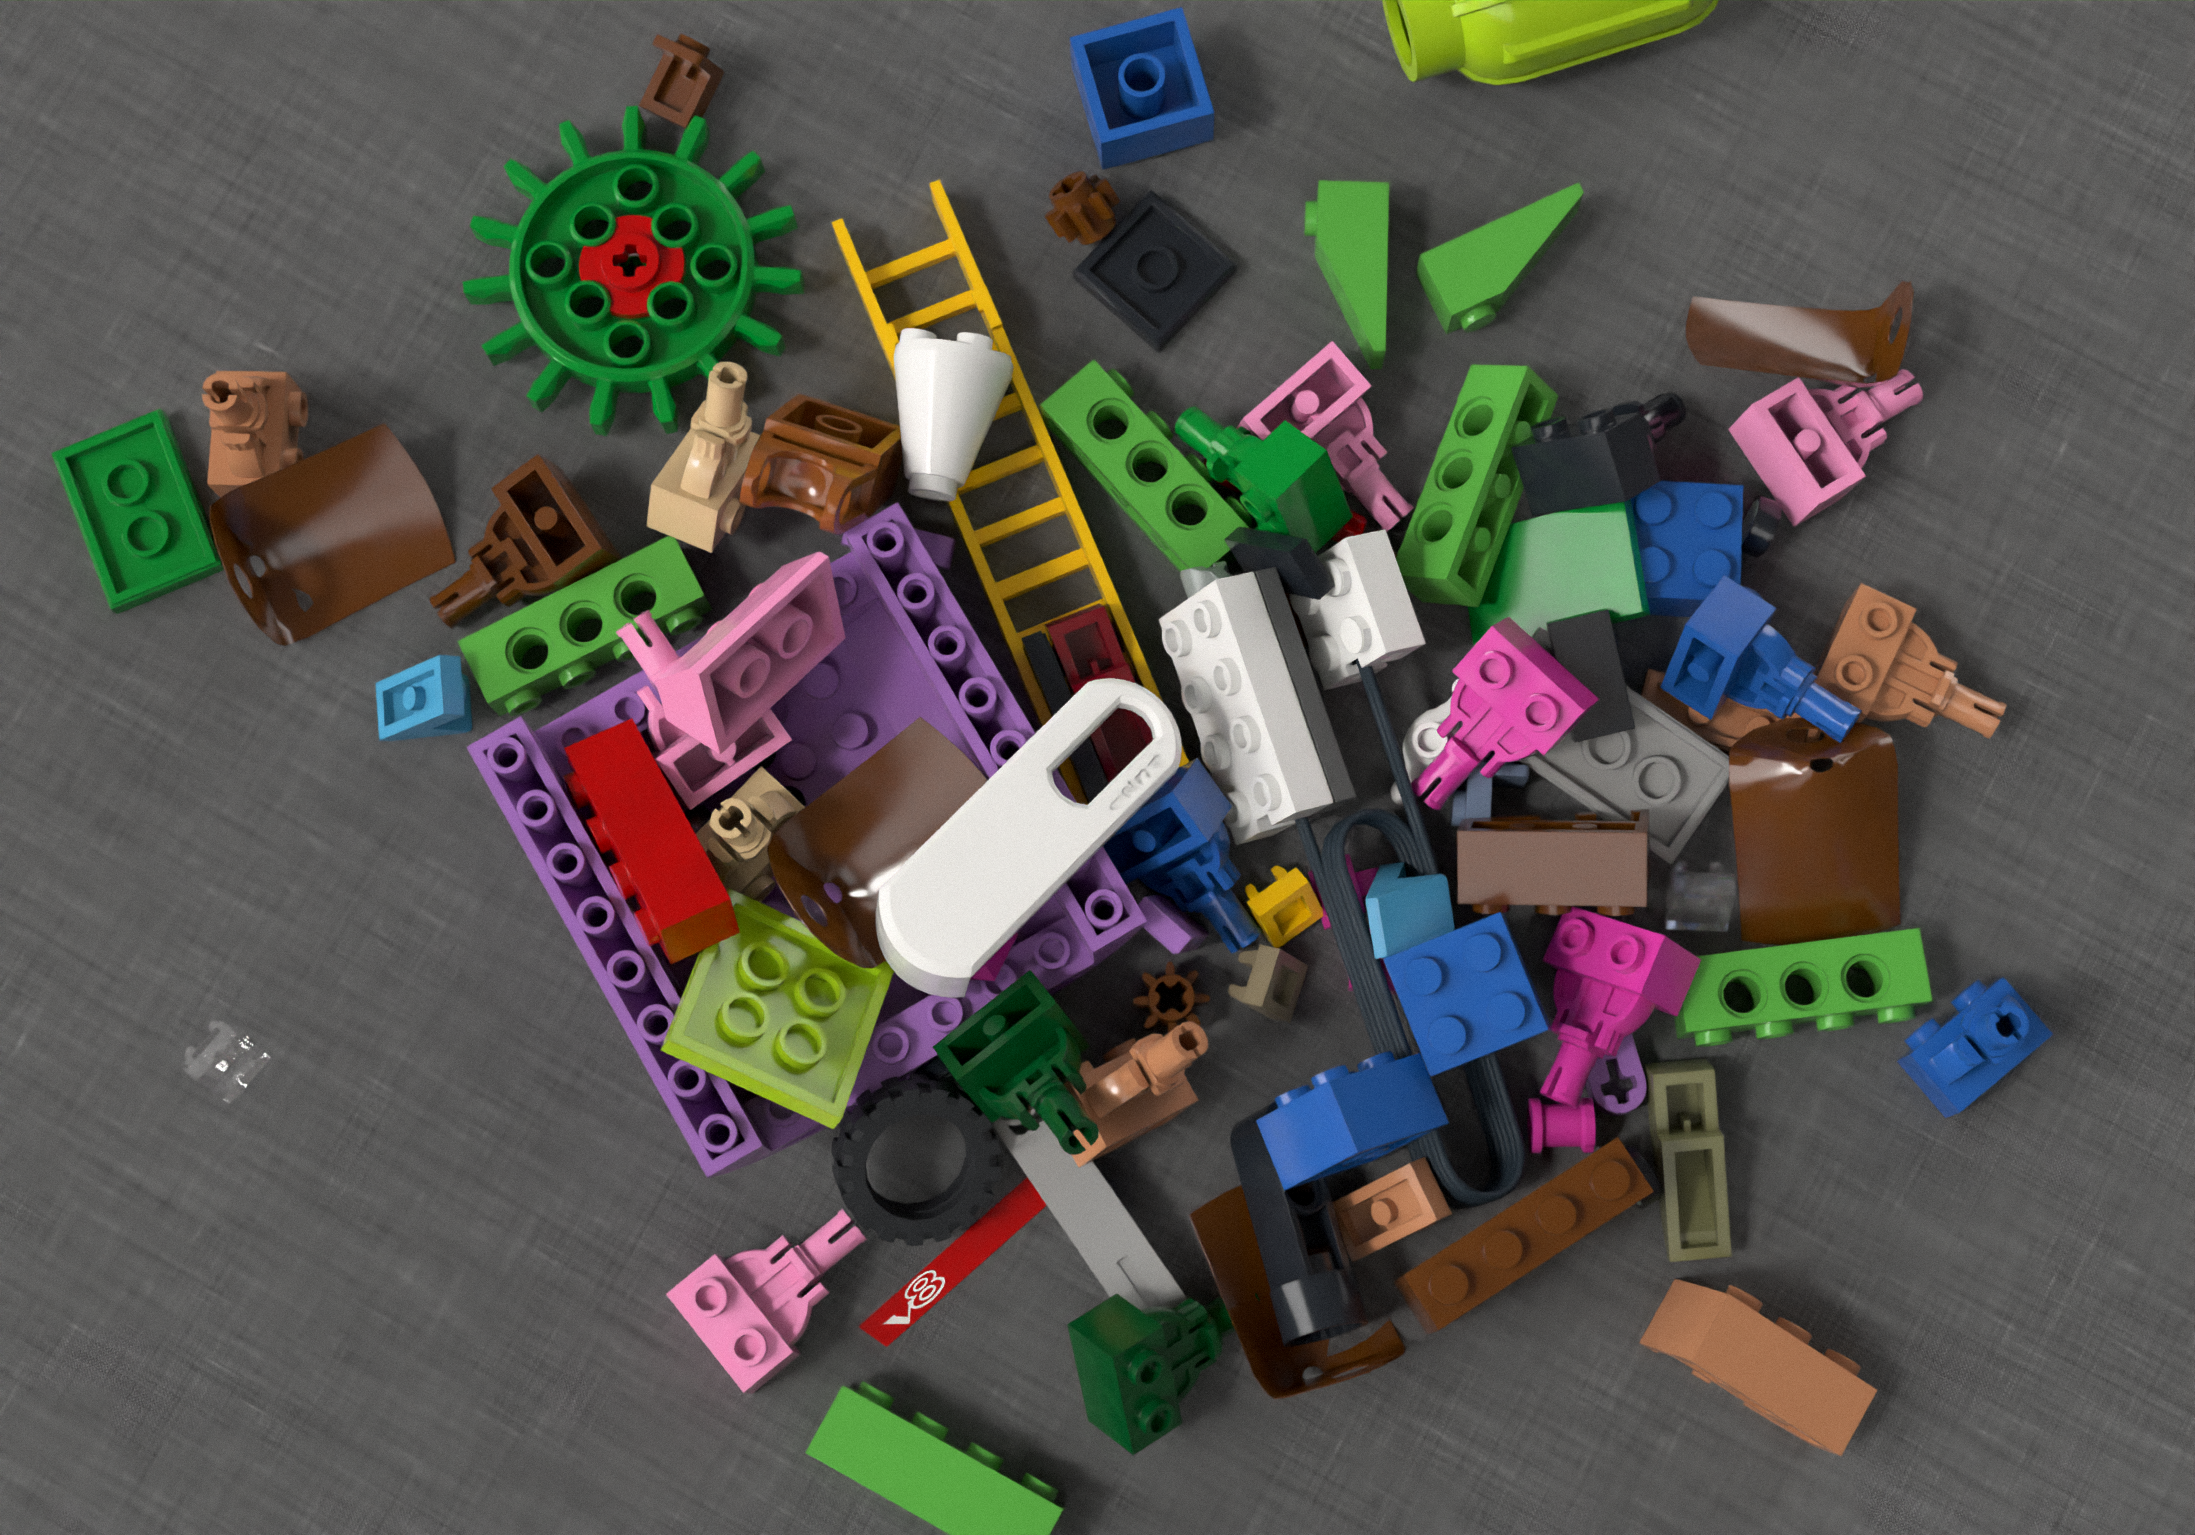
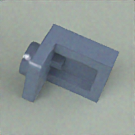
M1490 753L1464 780L1463 790H1455L1452 794L1450 826H1459L1462 819L1490 817L1492 787L1524 788L1529 779V766L1515 764V761L1506 762L1492 778H1487L1480 771L1495 754Z

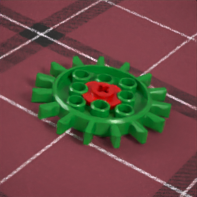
M626 106L622 123L624 135L623 150L591 157L583 135L570 120L560 123L561 143L564 151L573 162V166L563 171L548 184L540 180L529 167L512 158L509 159L503 167L511 183L519 193L532 200L519 225H512L491 217L473 215L469 225L476 239L490 246L511 250L509 274L478 277L462 281L463 293L471 305H489L504 301H514L521 321L494 335L481 346L493 366L512 359L525 349L536 344L550 362L533 381L526 395L533 408L543 413L556 400L562 388L572 377L584 384L596 387L589 408L590 425L596 435L608 436L615 420L616 404L620 392H651L654 415L667 435L678 432L679 411L672 397V387L691 380L699 374H702L708 380L710 371H713V367L719 363L718 361L730 350L737 339L750 343L762 352L781 357L786 348L782 335L772 326L750 317L756 295L759 292L782 295L804 294L805 282L801 270L789 267L758 266L755 244L783 236L797 229L798 226L791 205L773 208L759 215L745 218L735 199L755 184L765 172L762 159L754 150L739 159L724 175L716 179L712 174L697 165L708 146L710 137L706 119L696 115L693 117L683 133L676 153L672 155L654 150H645L648 132L639 107ZM635 182H647L652 185L651 192L642 200L631 201L624 198L626 189ZM601 219L609 223L607 231L599 238L586 239L580 236L582 228L592 220ZM674 221H685L692 225L690 232L680 240L672 241L662 237L666 226ZM558 257L566 261L563 270L554 277L544 278L537 275L539 266L546 259ZM723 260L731 265L727 275L719 280H707L701 276L703 268L711 261ZM636 265H643V266H640V267H637V268H636V270H635V276L626 277V276H628V275H632V273H633V271H634V266H636ZM599 297L605 301L602 310L593 317L583 318L576 315L577 306L586 298ZM679 298L687 302L686 310L677 318L664 319L658 316L660 306L669 299ZM638 337L644 341L641 351L633 357L620 358L614 354L617 344L624 338Z

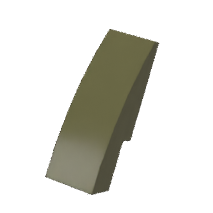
M1706 1059L1644 1064L1655 1176L1663 1191L1662 1198L1659 1199V1207L1667 1258L1669 1262L1732 1257L1724 1135L1720 1132L1718 1124L1715 1069Z

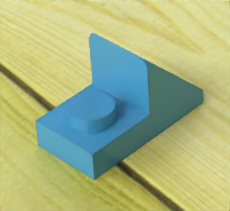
M437 655L375 683L379 741H398L462 734L472 729L470 685L468 676L461 672L460 656Z
M1404 862L1380 865L1365 898L1375 959L1387 958L1454 931L1455 925L1450 893L1445 875L1434 874L1407 878Z

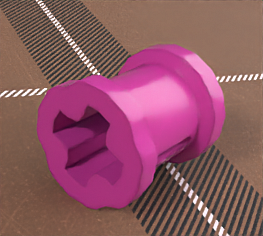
M1591 1097L1581 1098L1576 1109L1566 1104H1542L1539 1098H1529L1527 1134L1530 1153H1541L1543 1147H1580L1583 1153H1593L1596 1136L1593 1099Z

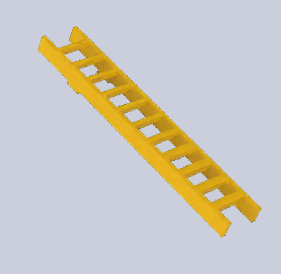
M940 179L929 183L932 201L949 239L867 272L863 269L843 219L831 222L838 245L894 378L895 345L899 343L901 330L906 328L924 329L974 308H977L979 313H981L990 337L993 339L992 350L1011 356V362L1014 367L1010 384L1014 393L1003 397L993 421L1022 410L1036 445L970 471L964 486L957 488L956 499L946 502L1041 728L1052 716L1024 652L1021 638L1041 631L1042 634H1046L1052 648L1044 624L1098 603L1105 606L1109 620L1114 625L1125 651L1122 654L1125 662L1129 664L1133 677H1136L1140 686L1155 694L1163 702ZM955 256L957 257L969 285V291L886 323L873 289ZM1041 462L1045 463L1059 496L1058 498L976 531L973 530L959 495ZM1061 515H1067L1080 549L995 583L982 552V547ZM1084 569H1090L1102 599L1016 633L1005 607V601ZM1183 747L1179 767L1189 763ZM1068 757L1058 767L1061 777L1076 802L1088 805Z

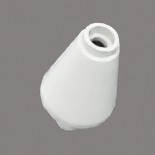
M906 328L901 330L900 341L895 345L894 367L904 475L910 480L908 492L914 496L929 500L954 501L957 488L963 487L1011 381L1014 366L1011 362V356L992 350L993 339L977 333L963 332L957 334L956 341L936 339L937 336L934 333L926 330Z

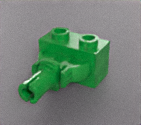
M1196 406L1188 408L1178 418L1175 424L1177 437L1207 459L1206 467L1213 479L1221 483L1226 479L1242 492L1243 495L1240 497V501L1255 518L1258 525L1256 530L1307 539L1316 553L1353 517L1327 450L1286 420L1263 441L1251 435L1250 431L1243 426H1240L1238 429L1232 425L1225 428Z

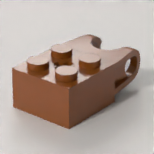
M799 393L766 418L764 430L752 450L746 468L739 503L759 509L769 506L794 509L815 518L820 523L819 528L821 530L840 535L867 520L893 495L903 457L900 426Z

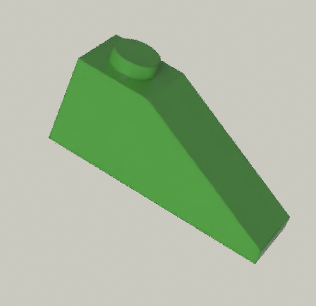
M1319 180L1316 201H1305L1304 236H1315V258L1369 368L1382 369L1386 352L1389 182Z
M1579 182L1420 254L1416 276L1446 335L1462 327L1466 333L1476 331L1496 318L1495 312L1502 308L1577 214L1584 194Z

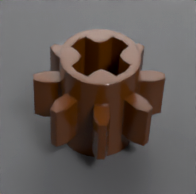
M1079 171L1066 176L1051 189L1049 198L1055 208L1044 216L1059 238L1065 237L1068 243L1077 239L1081 245H1089L1100 240L1113 229L1116 224V218L1111 208L1116 206L1121 200L1106 178L1100 180L1097 174L1089 178L1085 172Z
M1167 962L1166 975L1157 980L1146 972L1142 975L1145 986L1150 989L1149 995L1134 998L1133 1004L1134 1007L1139 1009L1149 1008L1151 1016L1145 1022V1031L1149 1032L1160 1024L1168 1027L1169 1033L1176 1026H1180L1188 1021L1194 1022L1201 1027L1199 1018L1193 1014L1194 1006L1209 1004L1210 996L1194 994L1192 987L1196 984L1199 973L1196 970L1189 973L1186 978L1175 975L1173 963ZM1178 989L1184 992L1182 1005L1185 1010L1179 1013L1173 1008L1165 1014L1159 1011L1161 998L1158 992L1164 990L1169 994H1173Z

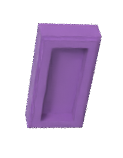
M1164 894L1146 896L1138 904L1147 920L1143 928L1173 954L1196 950L1210 934L1187 913L1182 912Z

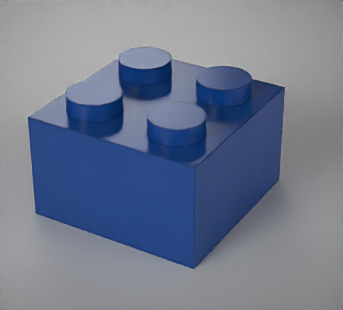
M1182 7L1069 37L1071 66L1102 170L1214 139V110Z
M1660 481L1631 498L1650 615L1692 617L1724 575L1741 585L1743 485Z
M1501 912L1383 959L1430 1077L1440 1075L1552 1030L1506 916Z
M1387 1051L1358 1063L1357 1068L1359 1072H1349L1346 1065L1337 1066L1312 1077L1311 1081L1314 1089L1311 1090L1310 1085H1305L1275 1098L1278 1109L1261 1117L1256 1122L1284 1191L1374 1162L1449 1124L1420 1053L1395 1060L1392 1051Z

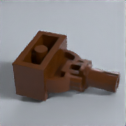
M538 453L491 488L501 506L491 516L484 538L468 549L469 555L473 558L471 560L472 564L469 565L470 569L437 595L431 596L429 601L434 609H441L437 612L441 620L449 628L454 629L458 626L459 622L493 597L499 599L502 604L510 608L526 595L544 596L553 594L622 558L563 469Z

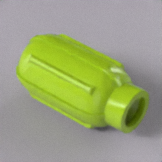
M1382 0L1395 52L1402 69L1410 81L1415 83L1457 70L1471 81L1493 86L1523 82L1681 33L1700 24L1715 9L1719 1Z

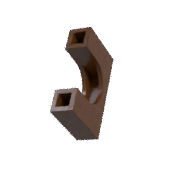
M1617 1137L1393 1281L1426 1335L1447 1326L1654 1191Z

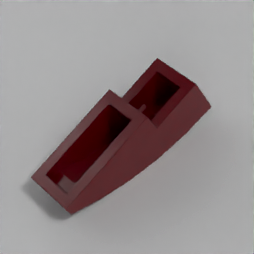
M1098 603L1044 624L1072 697L1087 682L1093 680L1114 678L1135 683L1129 664L1125 662L1104 605ZM1117 708L1089 736L1108 784L1153 741L1151 728L1141 716L1131 710Z

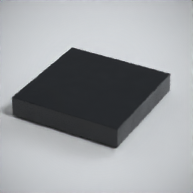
M1151 190L1072 273L1073 279L1159 353L1237 272V264Z

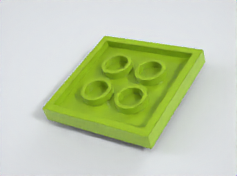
M728 888L727 893L731 898L740 933L699 952L661 1051L834 1129L844 1115L894 971L887 961L873 969L861 968L829 950L801 921Z

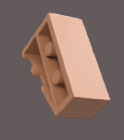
M1674 1279L1639 1343L1655 1353L1660 1352L1676 1358L1692 1368L1691 1374L1707 1384H1710L1711 1381L1742 1400L1744 1406L1808 1444L1842 1456L1877 1392V1389L1857 1377L1861 1367L1834 1350L1827 1349L1823 1355L1808 1345L1812 1338L1809 1332L1781 1317H1778L1776 1322L1773 1323L1759 1314L1763 1303L1737 1287L1729 1285L1724 1293Z

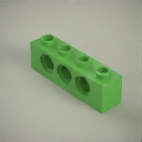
M1093 359L1040 404L1041 416L1045 426L1180 573L1182 570L1199 566L1213 567V563L1225 561L1228 566L1236 559L1224 539L1237 527L1249 528L1248 526L1252 523L1251 517L1236 499L1228 496L1223 500L1210 486L1209 483L1213 478L1210 476L1208 469L1195 455L1189 453L1184 457L1170 442L1173 438L1171 430L1155 412L1149 411L1145 415L1131 400L1134 396L1132 388L1115 369L1111 368L1108 372H1105ZM1106 420L1120 421L1127 428L1121 437L1112 440L1102 438L1095 430L1100 423ZM1156 462L1165 468L1166 474L1156 482H1144L1134 474V471L1142 463ZM1193 504L1199 506L1205 512L1206 517L1200 523L1188 526L1178 522L1173 514L1180 506Z
M1475 364L1470 366L1396 557L1406 589L1422 602L1479 607L1524 489L1511 447L1533 436L1531 431L1533 425L1551 418L1559 396L1529 366Z
M667 536L457 642L488 705L499 716L509 713L510 716H517L537 707L542 702V695L560 686H563L564 689H571L586 683L596 675L595 668L615 658L618 662H625L635 658L623 639L616 633L625 624L632 623L645 644L649 645V641L634 621V618L639 615L628 613L629 603L636 595L644 592L656 595V603L650 612L663 634L670 631L671 635H679L695 628L703 621L702 615L711 611L712 608L678 541L674 537ZM589 619L602 621V630L594 640L589 642H578L575 640V632L582 622ZM534 646L548 647V657L540 667L536 669L522 668V658L527 650Z
M1920 928L1696 956L1701 959V962L1678 1016H1674L1677 1039L1694 1037L1696 1047H1710L1733 1042L1732 1032L1755 1030L1757 1039L1762 1040L1793 1035L1794 1024L1816 1022L1818 1032H1826L1854 1027V1017L1877 1014L1879 1024L1916 1019L1915 1009H1919L1933 1001ZM1849 968H1860L1869 974L1873 983L1870 997L1857 996L1848 988L1846 974ZM1788 976H1801L1809 982L1812 988V1000L1809 1005H1799L1789 999L1785 991V981ZM1738 983L1748 989L1752 997V1006L1748 1013H1738L1727 1006L1724 1000L1726 984Z

